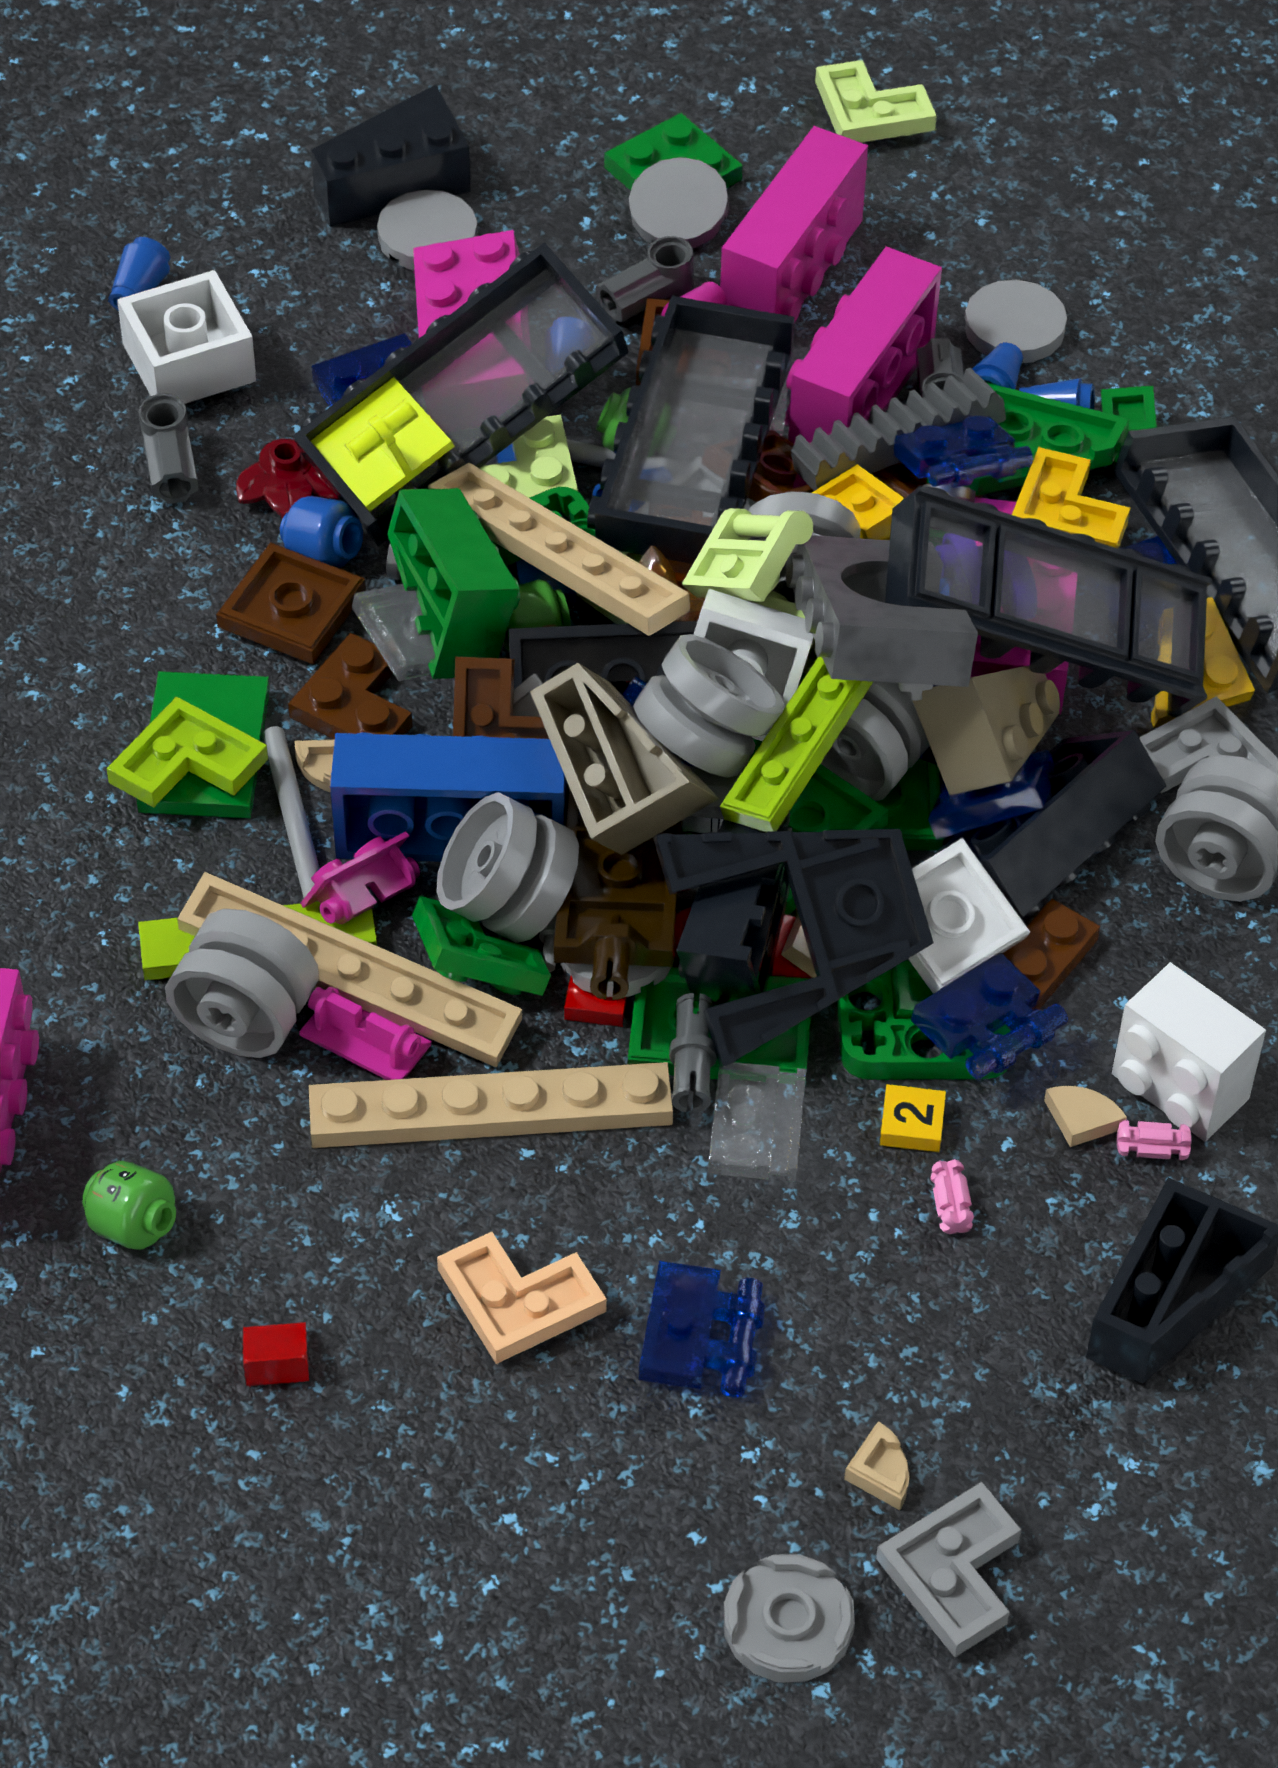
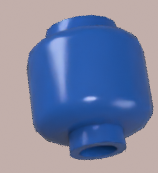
M307 496L296 501L282 518L280 537L284 543V548L336 568H342L358 554L363 541V528L352 508L345 502Z

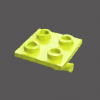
M395 377L311 440V443L369 512L455 447L448 436Z

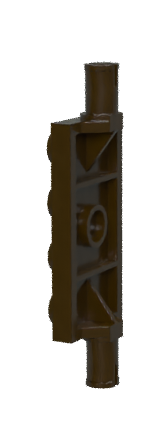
M569 787L566 827L574 831L579 843L578 866L572 886L557 912L554 937V963L593 964L590 981L591 993L597 998L606 1000L608 982H613L612 1000L624 998L628 993L629 966L673 967L678 893L669 894L654 843V837L623 855L592 840ZM683 820L659 834L671 833V835H682Z

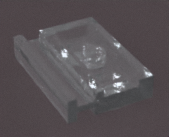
M737 1062L721 1068L719 1066L708 1174L769 1180V1175L787 1176L788 1182H796L806 1069L797 1068V1073L779 1072V1066Z

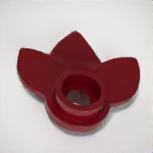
M277 439L266 444L260 451L259 461L243 470L236 481V493L239 503L249 504L265 499L270 507L282 518L288 513L291 506L303 497L316 496L340 500L311 464L305 460L293 439Z

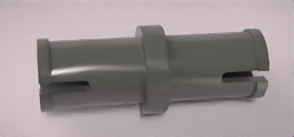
M689 993L678 998L676 1002V1038L672 1040L669 1046V1058L675 1066L674 1088L671 1101L676 1109L686 1112L687 1097L689 1091H692V1113H697L707 1109L711 1103L710 1069L717 1060V1053L703 1010L713 1007L714 1001L710 997L700 994L699 1011H697V1014H694V993Z

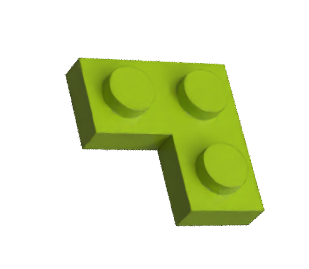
M176 696L106 769L110 784L154 808L188 771L234 796L268 760L266 744Z

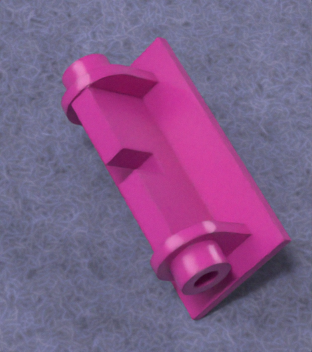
M405 831L386 842L379 836L362 846L354 854V859L344 864L340 859L330 861L311 877L314 886L300 904L305 908L319 901L320 913L326 922L330 924L334 922L345 924L376 905L377 901L367 889L368 886L381 903L412 888L415 885L416 878L420 875V869L413 858H405L399 849L409 837V834Z
M332 986L326 990L317 987L312 992L308 1001V1008L314 1010L315 1013L299 1032V1035L386 1080L405 1079L431 1046V1041L414 1033L413 1027L407 1024L403 1026L397 1025L374 1012L370 1013L363 1010L362 1006L340 996L339 990Z

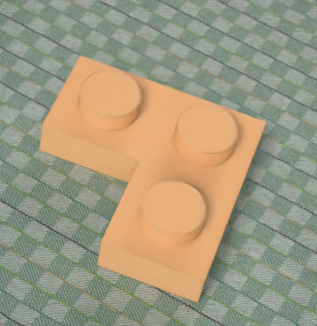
M493 1232L437 1257L439 1273L496 1364L606 1312V1297L577 1252L522 1278Z

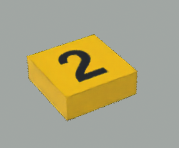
M886 1084L879 1145L940 1152L946 1091Z

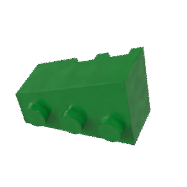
M460 488L399 490L388 530L389 541L405 591H415L423 615L417 616L414 620L418 634L430 636L435 653L434 660H430L428 664L432 679L455 678V657L499 658L512 612L519 605V584L516 578L512 577L499 555L497 546L491 542L479 522L477 513L472 510Z

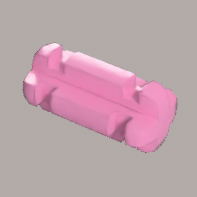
M1124 1120L1120 1122L1117 1131V1150L1122 1156H1128L1129 1151H1136V1157L1170 1159L1171 1154H1179V1160L1188 1159L1191 1150V1131L1185 1124H1180L1179 1130L1172 1129L1171 1123L1138 1121L1137 1127L1129 1126V1121Z
M955 1159L948 1162H936L932 1166L931 1181L935 1184L933 1193L937 1214L943 1221L940 1224V1228L946 1234L968 1232L973 1226L972 1221L974 1218L973 1212L969 1209V1206L972 1204L967 1179L961 1173V1171L965 1170L964 1165Z

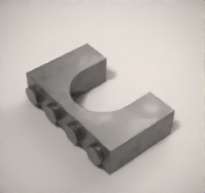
M812 535L806 543L798 544L797 554H790L786 564V585L788 588H792L795 593L796 609L802 610L805 616L806 632L812 633L815 640L816 655L823 658L831 679L969 687L978 632L967 611L900 606L885 603L890 540ZM928 543L925 589L937 593L942 564L931 543Z

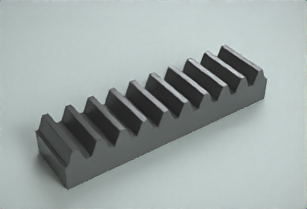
M968 368L965 369L961 383L952 375L947 376L944 390H940L932 382L928 384L926 395L923 398L915 390L910 391L906 405H903L896 397L892 398L886 413L878 405H874L871 408L868 420H865L856 412L853 414L850 427L848 428L840 420H836L830 435H827L819 427L815 429L813 440L810 443L802 435L796 436L794 448L791 450L793 468L813 491L856 464L871 474L1006 420L1004 400L977 373Z

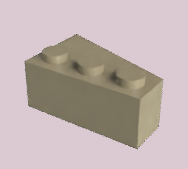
M576 663L530 691L592 840L623 855L719 799L678 755L671 752L650 734L638 719L634 708L609 681L583 665Z
M1029 665L971 677L969 687L935 686L931 690L922 691V700L913 701L949 796L1012 781L1060 713V698L1053 681L1047 680L1045 673L1032 672L1029 669Z

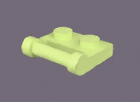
M729 508L725 510L682 585L696 597L706 598L708 590L712 589L744 600L764 602L767 595L778 584L780 572L795 545L804 544L811 538L813 533L812 518L804 511L787 510L780 516L752 515L746 509ZM750 537H767L766 541L749 540Z

